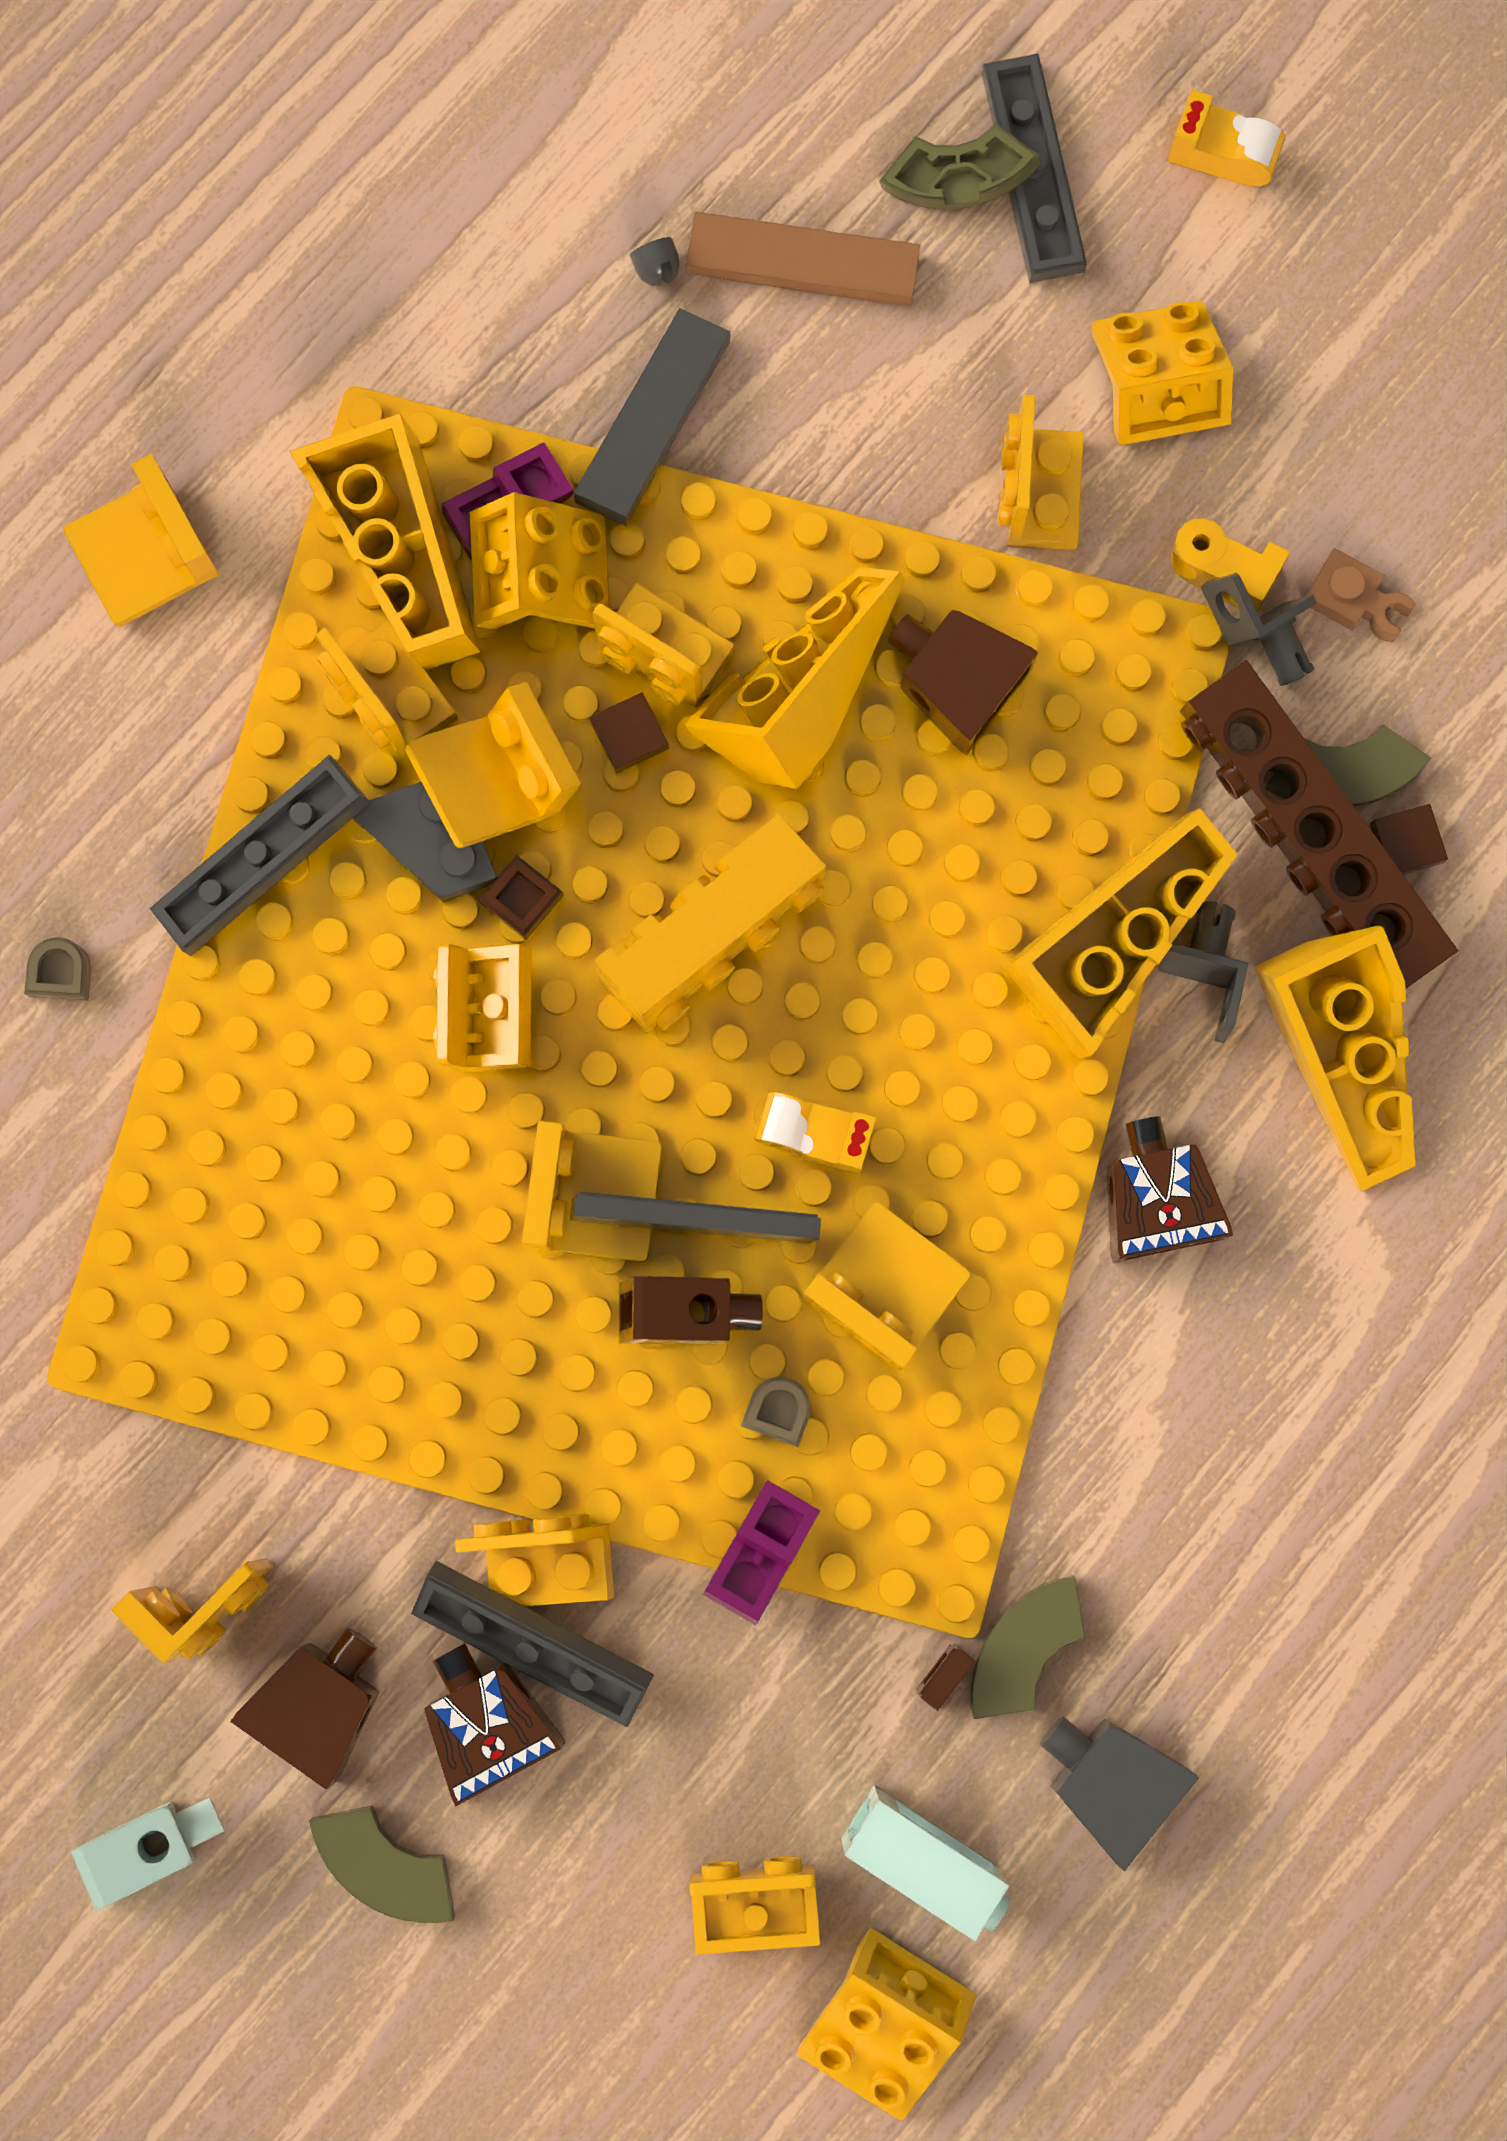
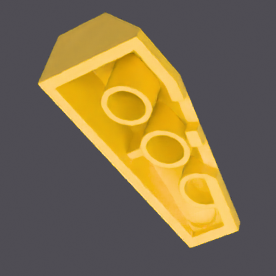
M859 567L806 612L805 618L808 624L801 630L788 636L783 641L775 637L765 645L762 651L767 658L748 674L741 678L734 671L724 679L685 724L690 734L755 781L797 789L802 782L813 774L815 766L831 748L904 585L905 578L901 571Z
M1379 925L1307 941L1254 966L1253 968L1273 1016L1357 1188L1362 1192L1415 1167L1412 1097L1408 1095L1406 1057H1409V1040L1404 1035L1403 1002H1406L1405 980L1384 928Z

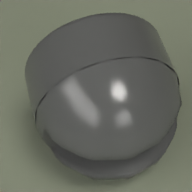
M671 237L651 241L630 253L636 273L643 282L651 286H660L662 280L669 283L674 280L678 273L680 265L679 255Z

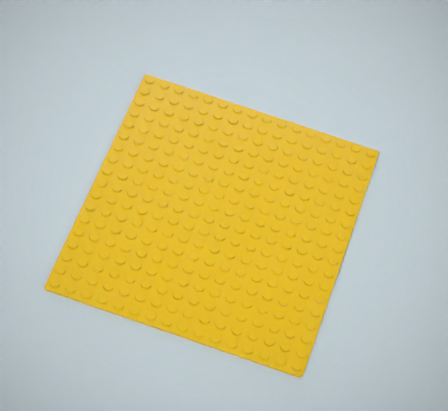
M358 386L349 387L343 395L331 437L399 413L417 435L481 651L480 653L425 670L458 716V719L444 729L487 716L507 687L527 681L581 782V786L556 816L483 841L497 877L513 858L518 855L558 887L564 896L529 938L525 940L480 904V897L491 885L443 903L411 871L401 865L389 854L386 848L364 828L362 829L352 818L192 956L184 953L177 945L47 1372V1381L55 1389L533 1520L588 1514L589 1526L609 1524L610 1541L715 1570L718 1568L756 1498L768 1480L820 1510L778 1587L956 1636L973 1638L981 1629L1145 983L1144 981L1123 1014L1119 1015L1104 1036L1105 1039L1095 1053L1090 1057L1078 1059L1002 966L1188 813L1203 751H1199L1184 733L1181 723L1186 719L1180 710L1189 700L1222 677L1230 646H1228L1210 607L1207 605L661 465L627 526L604 516L609 607L614 612H617L634 585L638 583L735 644V652L699 706L695 708L684 700L679 705H676L657 694L650 687L653 680L633 669L630 674H627L609 664L601 656L603 649L598 645L594 628L533 615L494 630L474 625L472 560L468 557L443 516L442 503L493 478L494 467L543 442L575 491L596 455L598 448ZM574 492L569 499L562 503L563 505L595 512L575 503ZM314 494L202 863L329 754L337 760L368 800L421 782L408 755L401 759L390 744L380 750L361 724V719L351 706V704L357 701L356 697L346 703L326 676L327 673L316 658L324 652L315 635L322 629L326 628L344 651L387 621L388 618L372 593L359 567L344 546L343 540L329 516L324 512ZM859 567L901 571L905 578L904 585L831 748L815 766L813 774L802 782L797 789L755 781L690 734L685 724L724 679L734 671L741 678L748 674L767 658L762 651L765 645L775 637L783 641L788 636L801 630L808 624L805 618L806 612ZM957 610L1032 647L1038 652L1032 671L967 755L962 753L900 688L902 674L912 660L887 641L894 628L906 614L911 615L935 632L949 612ZM643 692L668 742L669 749L616 774L590 723L589 717ZM779 813L826 865L825 879L820 882L825 890L803 911L798 913L792 907L775 922L780 927L779 931L760 949L753 952L747 946L730 962L735 966V969L718 986L708 991L702 985L685 1001L690 1005V1008L676 1023L666 1030L657 1025L647 1034L600 981L593 960L609 947L617 955L626 950L624 946L633 935L631 932L635 926L651 914L654 917L661 915L664 919L673 912L670 905L677 897L679 891L703 875H706L713 881L720 875L715 869L720 859ZM452 944L465 949L520 944L532 948L531 1067L465 1071L438 1064L437 1051L433 1041L434 1028L437 1024V990L434 983V972L438 965V947L440 945ZM771 1092L790 1095L851 1113L856 1111L875 1116L876 1121L860 1175L792 1156V1153L754 1140L767 1094ZM538 1120L563 1123L567 1131L659 1142L662 1146L656 1199L816 1214L818 1218H821L820 1238L812 1243H798L652 1229L649 1256L645 1262L527 1248L522 1243ZM875 1202L882 1204L970 1272L969 1279L900 1371L802 1297L804 1291L816 1275L820 1274L870 1206ZM633 1276L730 1279V1293L761 1294L763 1304L762 1326L760 1331L730 1330L729 1341L719 1344H619V1283ZM691 1301L689 1305L690 1316L695 1322H702L705 1314L703 1306L698 1301ZM775 1377L792 1379L804 1388L809 1397L810 1415L798 1447L741 1426L753 1392L761 1383Z

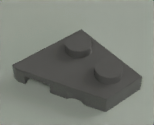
M422 782L369 800L371 803L353 817V820L362 829L364 828L387 849L389 854L411 871L443 903L487 887L497 879L483 841L461 849L454 845Z

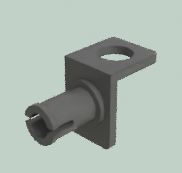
M1237 573L1210 580L1201 586L1202 592L1228 646L1249 640H1260L1279 678L1280 686L1295 682L1305 677V673L1309 674L1315 669L1313 664L1310 663L1292 625L1296 621L1295 616L1317 603L1314 595L1282 603L1259 617L1243 581ZM1223 591L1230 594L1238 604L1240 619L1233 617L1226 609L1223 602Z
M1206 901L1197 910L1198 915L1191 946L1186 947L1172 943V947L1161 960L1158 970L1163 973L1226 989L1215 1041L1224 1043L1236 1023L1249 963L1225 956L1236 911L1232 907L1223 904L1221 913L1217 915L1215 925H1213L1218 902Z

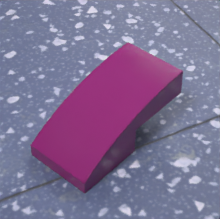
M544 442L494 467L493 478L442 503V514L470 560H472L471 511L513 492L562 504L573 495L574 489Z
M767 1480L702 1595L756 1625L787 1569L793 1562L820 1510Z

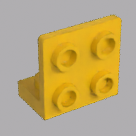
M1177 302L1164 308L1137 313H1119L1111 318L1092 322L1093 338L1113 384V432L1119 446L1231 425L1233 365L1203 302Z
M1023 394L1019 413L1008 414L1006 435H1003L1001 470H1005L1003 490L1000 491L998 526H1008L1007 546L1076 550L1079 542L1084 432L1034 429L1035 395Z
M152 453L131 463L141 482L131 488L132 491L65 525L63 528L66 538L116 627L128 624L219 575L167 477Z
M515 492L470 512L475 626L494 630L533 615L595 629L592 615L594 609L599 603L610 609L606 529L603 515Z
M638 583L634 585L617 612L601 603L592 612L598 645L603 649L601 656L609 664L624 673L630 674L635 669L653 680L650 687L661 697L676 705H679L684 700L697 708L735 652V644Z
M388 620L344 651L326 628L315 634L324 650L322 654L316 657L318 662L327 673L326 676L346 703L356 697L357 701L351 704V706L361 719V724L380 750L390 744L402 759L407 755L405 747L410 740L440 731L458 719L455 710L423 667L407 652Z
M527 681L507 687L487 716L412 739L405 747V751L454 845L460 849L556 816L581 786L579 778Z
M538 1120L522 1243L527 1248L645 1262L649 1256L652 1228L570 1221L571 1202L579 1192L656 1199L662 1155L661 1144L657 1141L567 1131L563 1123Z
M875 1202L870 1206L820 1274L816 1275L804 1291L802 1297L900 1371L969 1279L970 1272L882 1204Z
M588 1514L533 1520L534 1530L530 1531V1519L473 1525L474 1537L455 1540L456 1552L486 1550L489 1588L524 1607L602 1601L615 1598L609 1524L589 1526Z
M266 1558L244 1563L190 1619L188 1617L192 1614V1610L189 1605L168 1587L162 1592L156 1586L128 1591L111 1611L163 1664L182 1657L189 1661L195 1655L203 1656L222 1638L227 1630L220 1623L230 1613L234 1615L240 1609L243 1612L247 1611L265 1594L271 1585L264 1578L274 1569V1566Z
M870 1927L857 1947L843 1984L801 2042L797 2054L801 2059L897 2120H904L960 2045L977 1994Z

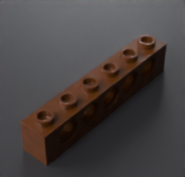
M1247 660L1185 704L1180 710L1186 719L1181 723L1184 733L1199 751L1202 752L1206 748L1221 767L1216 770L1220 783L1234 799L1237 800L1242 796L1255 814L1251 818L1255 831L1266 845L1272 848L1277 844L1290 862L1286 866L1288 876L1301 893L1306 896L1312 893L1325 910L1321 915V920L1332 936L1370 928L1371 920L1375 914H1382L1390 918L1395 926V937L1390 945L1404 977L1406 989L1459 951ZM1242 723L1252 728L1257 738L1254 750L1243 751L1232 744L1229 738V729L1232 724ZM1279 771L1287 776L1291 783V794L1288 799H1277L1267 792L1264 785V778L1267 772ZM1303 819L1317 820L1324 827L1326 840L1321 848L1311 847L1302 840L1299 828ZM1339 866L1350 867L1359 875L1361 887L1356 896H1347L1337 888L1335 873Z

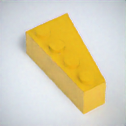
M399 413L289 451L313 489V493L324 512L329 516L342 538L343 544L368 582L372 593L407 652L425 670L480 653L481 651L419 439L402 415Z
M1198 808L1180 818L1002 967L1078 1059L1090 1057L1105 1039L1104 1036L1119 1015L1123 1014L1137 995V990L1153 968L1164 958L1172 947V942L1187 921L1195 915L1238 854L1204 812Z
M779 813L720 859L715 866L720 875L713 881L706 875H703L679 891L677 897L670 905L673 912L664 919L661 915L654 917L651 914L635 926L631 932L633 935L624 946L626 948L624 952L617 955L609 947L593 960L600 981L647 1034L657 1025L666 1030L676 1023L690 1008V1005L685 1001L702 985L708 991L718 986L735 969V966L730 962L747 946L753 952L760 949L779 931L780 927L775 922L792 907L798 913L803 911L825 890L820 882L825 879L826 865Z

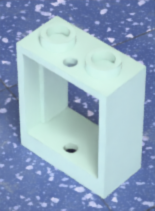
M873 1785L841 1837L846 1857L975 1942L983 1928L989 1932H993L1010 1905L1011 1899L1004 1895L1009 1884L997 1865L875 1785Z

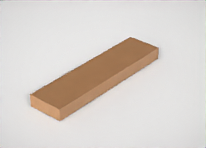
M695 212L686 262V274L911 306L921 244Z

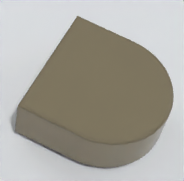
M55 937L42 941L32 950L28 958L24 994L33 998L88 1001L91 964L88 955L81 947L66 938Z
M785 1377L768 1379L761 1383L753 1392L741 1426L798 1447L810 1415L809 1397L804 1388L792 1379Z

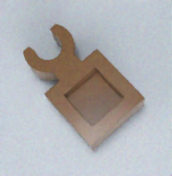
M1335 547L1306 596L1314 595L1317 603L1310 608L1352 631L1359 620L1363 618L1369 621L1371 630L1378 638L1388 642H1394L1402 629L1391 624L1386 619L1385 612L1387 610H1396L1408 617L1416 605L1413 599L1406 594L1400 592L1384 594L1377 590L1385 575Z

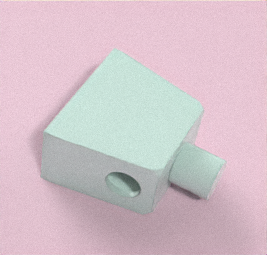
M210 1797L180 1812H177L175 1805L170 1801L79 1845L71 1851V1854L97 1912L192 1864L197 1858L193 1847L225 1832V1829ZM159 1831L168 1839L169 1850L153 1856L146 1850L144 1838Z

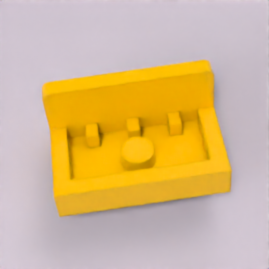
M452 944L440 945L438 947V965L434 972V983L437 990V1024L434 1028L433 1041L439 1065L465 1071L531 1067L532 948L520 944L465 949Z
M800 1856L764 1859L763 1869L739 1870L738 1861L708 1862L702 1864V1873L690 1875L689 1886L692 1898L695 1955L820 1945L814 1865L802 1866Z

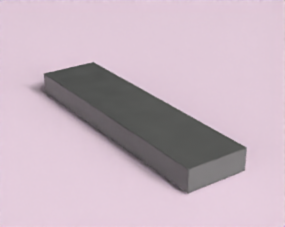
M1039 53L983 64L982 77L993 125L996 123L1040 155L1041 165L1019 186L1009 191L1029 283L1084 273L1087 261Z
M681 308L678 309L574 491L575 503L627 526L730 343L731 331Z
M329 754L149 909L180 949L189 956H192L371 802L337 760Z
M579 1192L572 1199L570 1221L798 1243H812L819 1240L821 1218H818L816 1214Z
M435 1561L428 1572L411 1612L412 1615L626 1727L630 1724L654 1676L649 1671L438 1561Z

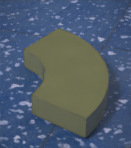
M995 123L979 138L957 146L934 145L915 136L879 182L884 191L910 204L932 209H961L992 201L1008 193L1031 176L1041 165L1040 155Z
M1384 724L1368 739L1347 747L1321 746L1305 739L1353 806L1371 804L1390 796L1407 785L1431 760V757ZM1275 771L1265 785V788L1283 799H1288L1291 794V783L1286 775Z
M1075 1576L1055 1579L1027 1592L1016 1600L994 1625L985 1642H983L974 1667L971 1688V1705L974 1719L1035 1710L1036 1683L1045 1663L1063 1646L1085 1638Z
M373 1805L312 1817L309 1820L313 1839L325 1865L345 1890L357 1900L377 1912L404 1921L439 1923L454 1920L455 1913L444 1855H419L398 1846L381 1828Z

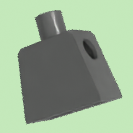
M1062 1716L1052 1725L1040 1742V1746L1065 1766L1055 1778L1051 1787L1124 1872L1199 1779L1196 1774L1183 1764L1106 1719L1087 1737Z

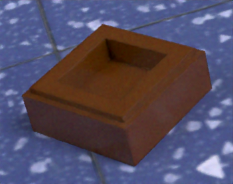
M643 692L589 717L590 723L616 774L669 749L668 742Z
M1431 804L1377 818L1370 823L1373 834L1403 875L1443 864L1448 860Z
M516 855L480 897L479 902L523 939L527 940L564 895L558 887Z
M949 1645L918 1685L917 1693L919 1697L938 1711L976 1661L957 1645Z

